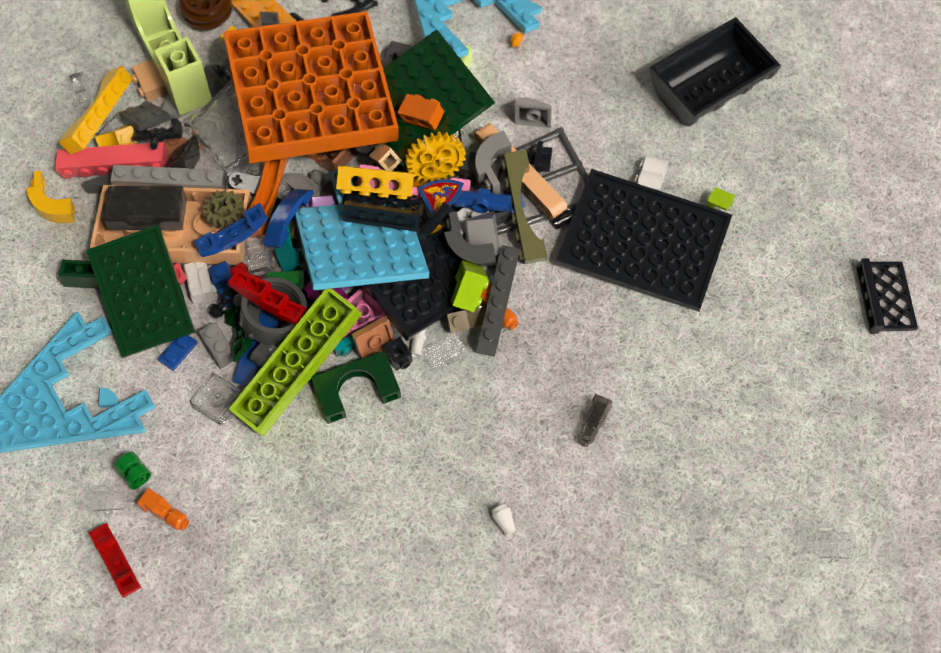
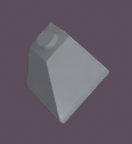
M528 97L517 98L515 103V124L551 128V105Z

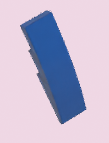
M266 311L261 313L258 318L260 324L268 328H277L279 320H276L272 313ZM253 339L251 347L242 355L233 379L234 383L248 386L258 373V370L261 369V367L250 360L252 352L260 342Z

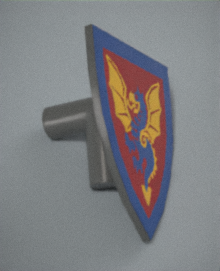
M443 179L432 181L417 189L429 212L434 214L443 202L451 206L456 201L464 183Z

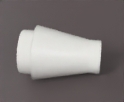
M506 504L492 510V517L505 536L516 532L511 509Z

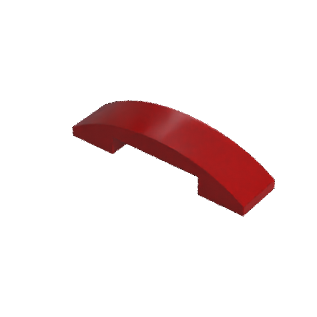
M105 523L90 531L89 535L107 566L121 596L125 598L142 588L108 524Z

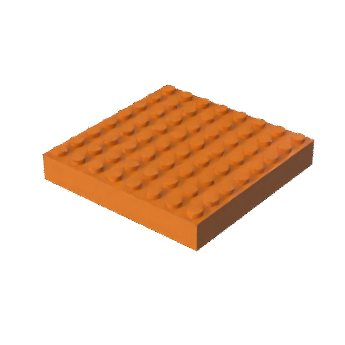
M368 11L223 32L250 164L398 141V124Z

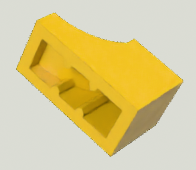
M128 124L94 136L98 147L138 143L137 140L135 142L132 141L134 131L132 126Z

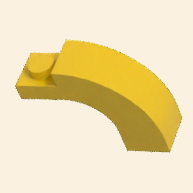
M41 170L34 171V179H31L32 187H27L26 189L35 211L42 218L51 222H75V206L71 198L51 199L45 195V178Z

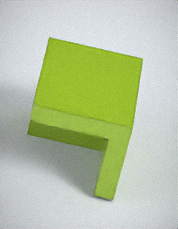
M714 187L706 206L711 208L716 206L728 211L729 207H732L735 195Z

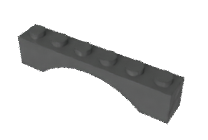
M505 245L501 246L476 353L495 357L520 249Z

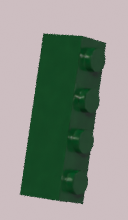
M62 259L59 278L64 287L99 289L90 261Z

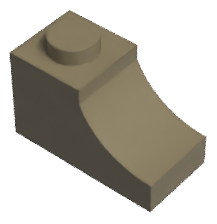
M483 305L479 308L476 307L475 312L464 309L446 314L449 332L454 333L482 326L485 316Z

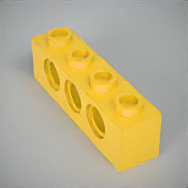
M338 165L336 189H340V193L351 194L352 190L359 191V195L370 196V192L378 193V197L388 198L389 194L396 195L397 199H407L408 196L412 197L414 173ZM359 176L362 182L360 185L354 186L350 182L351 178ZM378 178L380 180L379 187L372 188L369 184L370 180ZM390 180H397L399 187L391 190L388 187Z

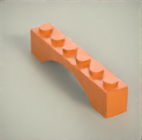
M288 158L265 161L258 191L248 209L260 203L268 220L250 237L263 240L265 238Z

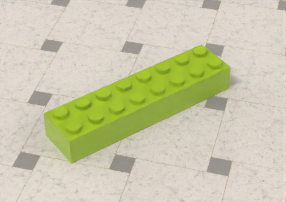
M325 289L231 405L229 410L258 434L265 436L360 318L362 313L333 289Z

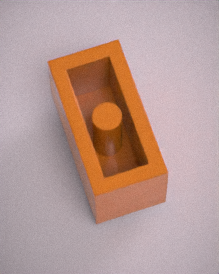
M407 94L397 113L403 122L436 130L444 110L440 102L435 99L428 100L418 94Z

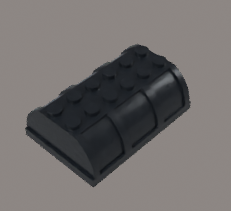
M734 17L652 65L650 72L653 87L661 102L682 125L692 126L701 117L710 112L717 111L726 102L738 95L747 93L761 81L775 76L781 64L737 17Z

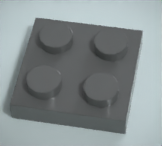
M150 101L119 112L120 119L138 131L170 120L169 113Z

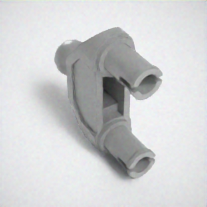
M313 170L309 178L303 173H286L283 175L277 197L285 190L292 192L296 189L313 190L314 194L312 197L318 196L316 184L323 181L324 175L320 170Z

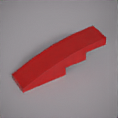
M239 269L227 282L231 288L251 302L291 324L297 325L307 312L306 307L290 301L289 295L273 289L271 283Z

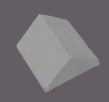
M495 211L464 220L467 242L473 245L493 243L495 255H498L500 246Z

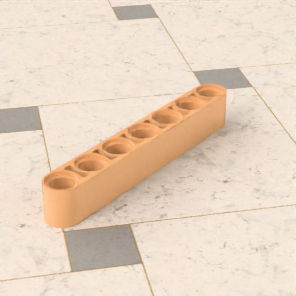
M488 123L474 132V137L478 144L481 145L488 137L499 131L491 123ZM511 145V152L517 151V150ZM529 164V172L523 176L521 189L548 218L554 219L567 210V204Z

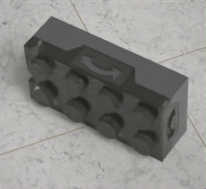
M108 186L103 219L108 230H144L155 225H160L161 230H183L187 196L183 186Z

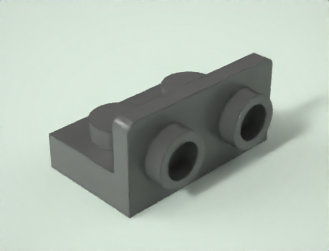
M206 65L204 73L211 97L221 104L225 101L230 90H234L233 82L230 79L231 76H228L219 65Z

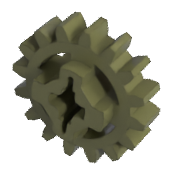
M226 189L223 190V193L217 190L216 195L209 194L211 199H205L206 205H203V214L207 218L208 223H213L214 227L218 226V224H220L221 228H224L225 224L230 226L232 222L235 223L237 221V218H242V212H245L243 200L240 199L239 194L235 195L233 190L227 193Z

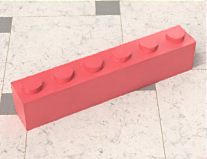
M159 142L155 150L150 148L151 143L89 147L72 155L66 149L57 150L55 169L61 177L69 179L80 176H102L112 173L113 165L167 167L169 151L164 142Z

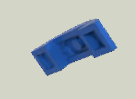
M296 189L281 201L269 222L264 240L265 247L281 248L289 235L286 230L298 208L300 206H307L314 194L313 190Z
M259 203L243 212L245 217L218 233L213 234L209 232L195 240L200 255L206 257L217 254L239 244L254 234L268 220L262 205Z

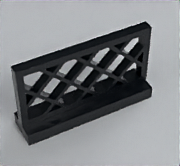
M352 190L347 201L344 202L343 221L415 232L419 230V223L425 206L423 199L411 197L397 199L396 195L390 194L388 198L378 197V193L370 192V196L359 195V191Z
M862 258L856 266V272L870 334H878L880 331L917 330L918 325L903 262H870L869 258ZM898 267L899 275L895 276L888 269ZM872 268H878L883 273L879 277L872 271ZM884 274L894 280L891 285L881 279ZM877 282L886 288L884 293L876 288ZM895 282L903 286L902 293L892 287ZM888 290L898 297L894 302L885 295ZM881 299L890 305L888 310L880 305L879 301ZM899 299L907 303L906 310L896 304ZM892 307L901 313L898 319L889 312ZM903 315L910 319L911 325H905L900 321ZM885 316L888 317L894 324L885 325L883 318Z

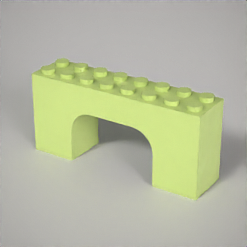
M124 0L129 18L150 59L153 60L179 115L181 116L213 103L202 62L189 38L185 37L182 39L170 15L166 0Z

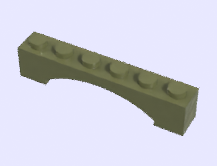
M520 150L504 153L501 167L503 171L506 170L507 177H504L505 187L509 188L511 195V206H513L514 213H511L512 223L516 224L517 227L515 239L516 242H520L521 247L519 259L523 260L524 265L546 261L547 252L544 239H539L532 231L526 220L521 202L522 179L524 174L529 172L530 168L527 151Z

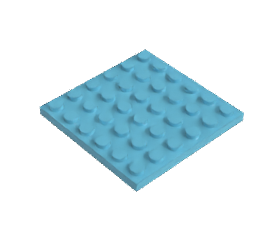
M344 204L298 208L294 215L313 290L429 278V270L415 231L343 221Z

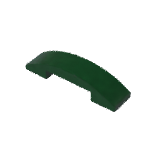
M233 301L224 312L226 324L233 327L235 344L231 347L232 360L237 362L251 347L253 339L248 338L249 335L241 328L239 323L240 308Z

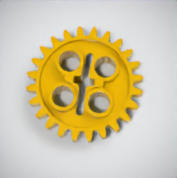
M438 132L437 136H434L433 133L430 134V137L423 135V140L417 139L418 144L412 143V149H407L408 154L405 155V163L408 172L414 173V177L418 181L423 179L424 183L428 179L432 182L434 179L441 180L442 177L447 179V175L454 176L453 171L459 172L458 166H463L462 161L466 160L463 143L460 142L459 138L455 139L454 134L449 136L448 132L443 136L441 132Z

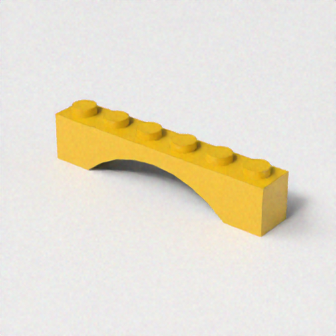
M122 65L108 71L100 82V90L94 101L58 141L70 155L85 149L133 80V77Z

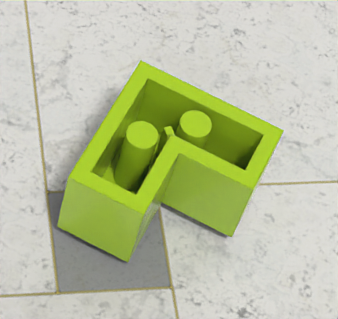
M461 260L455 276L457 284L451 298V303L455 307L475 312L476 307L479 308L481 305V294L483 290L487 289L489 279H487L488 277L483 267Z

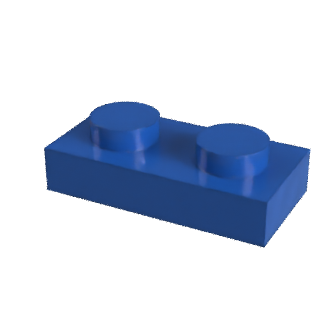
M189 335L178 338L163 352L158 361L174 371L198 342Z

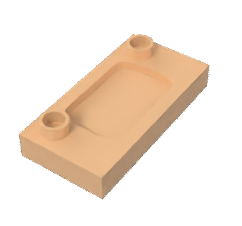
M103 185L90 248L141 231L108 230L105 219L108 218L106 213L110 190H129L133 193V189H159L161 194L165 190H184L187 196L183 230H162L172 263L201 262L220 264L226 261L229 265H238L244 262L247 239L227 250L206 257L200 255L195 244V240L207 233L212 232L216 234L228 227L227 224L224 225V228H221L220 224L214 227L213 223H208L207 218L203 214V205H206L205 199H211L209 194L216 195L217 190L223 193L224 189ZM226 189L227 193L233 190L235 195H240V199L244 203V210L247 211L253 202L250 190Z

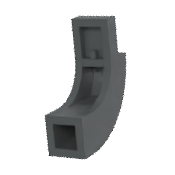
M457 211L449 212L450 218H447L448 230L452 229V231L444 233L455 255L463 261L478 266L497 265L493 243L473 245L465 241L461 235Z

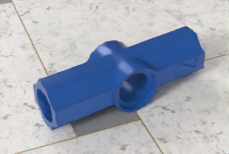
M479 188L476 192L461 190L453 206L472 208L478 213H486L488 210L509 212L511 195L494 194L484 188Z

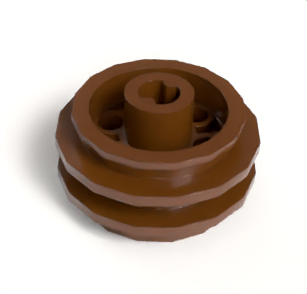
M179 0V8L183 19L191 27L201 30H213L229 19L232 13V0Z

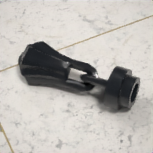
M228 286L226 292L220 298V302L218 304L213 303L210 306L209 313L217 319L222 317L225 313L223 310L224 306L229 304L238 292Z

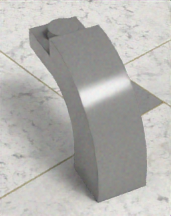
M504 130L488 137L480 145L475 158V172L478 184L484 183L486 189L494 194H500V183L492 170V166L497 160L504 157V153L511 152V143Z

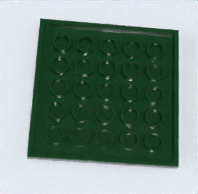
M437 29L383 68L398 124V141L386 142V145L402 160L400 164L405 170L407 169L405 163V155L408 154L407 149H412V143L418 144L417 139L423 140V135L430 137L431 133L437 136L438 132H441L442 136L448 132V135L451 136L495 104L491 96ZM407 94H418L425 99H435L440 102L444 114L436 130L403 122L397 112Z

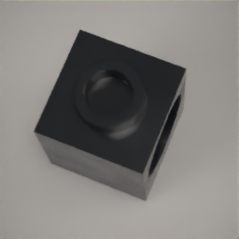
M401 337L383 346L387 358L396 371L408 368L411 362H413L412 353ZM397 354H403L402 357H395Z

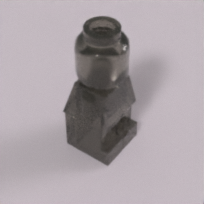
M598 394L594 395L586 423L581 426L577 435V442L580 445L588 447L589 444L594 442L598 430L606 422L611 411L612 400Z

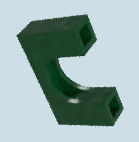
M385 351L375 352L363 359H355L349 364L338 365L332 370L318 372L315 376L311 377L328 424L346 418L339 391L341 386L351 378L365 377L375 384L383 404L401 398L400 388Z

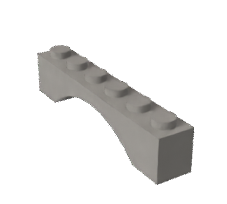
M113 165L110 180L112 185L226 189L227 185L224 170Z

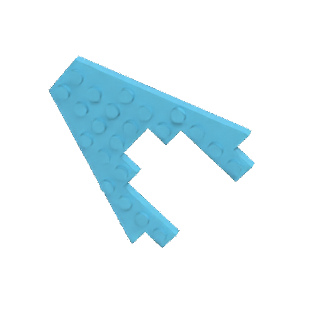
M413 0L423 37L425 38L437 29L459 58L468 55L469 49L443 23V21L449 20L453 16V12L447 6L463 0ZM473 0L480 8L495 3L524 33L539 28L540 23L533 16L541 13L542 7L529 0Z
M76 312L1 394L0 453L146 432L139 416L156 408L146 389L92 417L85 403L66 412L52 386L69 376L62 360L113 334L104 316L86 325L79 312Z

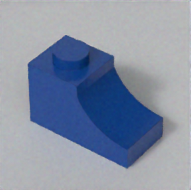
M226 261L209 268L213 284L221 297L229 286L227 282L233 276L230 271L232 267ZM233 299L229 304L225 305L226 308L232 304Z

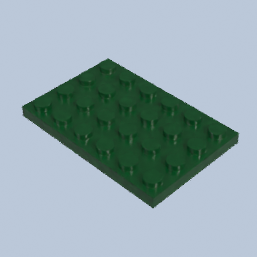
M160 225L146 228L86 250L122 358L196 333Z

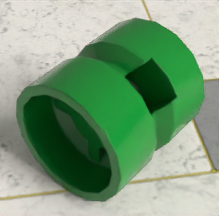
M129 452L116 461L114 470L120 477L124 478V482L130 489L136 490L145 484L152 474L145 464H141L142 461L134 452Z

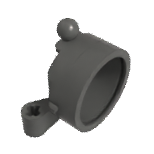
M278 277L262 278V280L271 283L273 289L289 295L290 301L306 307L307 311L314 304L307 295L304 296L303 292L294 283ZM237 293L233 301L240 308V326L249 335L248 338L260 342L252 352L250 360L262 368L296 325L285 321L280 328L262 326L258 318L266 310L251 302L240 293Z

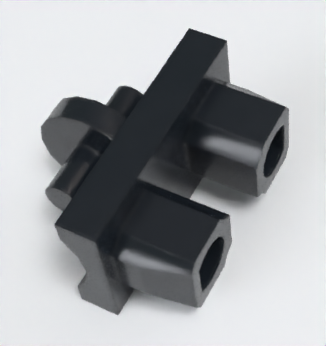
M543 141L537 142L536 152L533 150L527 151L529 164L535 165V170L539 174L540 171L550 172L553 148L543 147Z

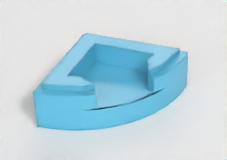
M100 388V408L114 407L119 404V400L113 391L107 388Z

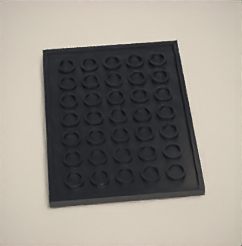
M591 169L555 264L700 312L733 214Z

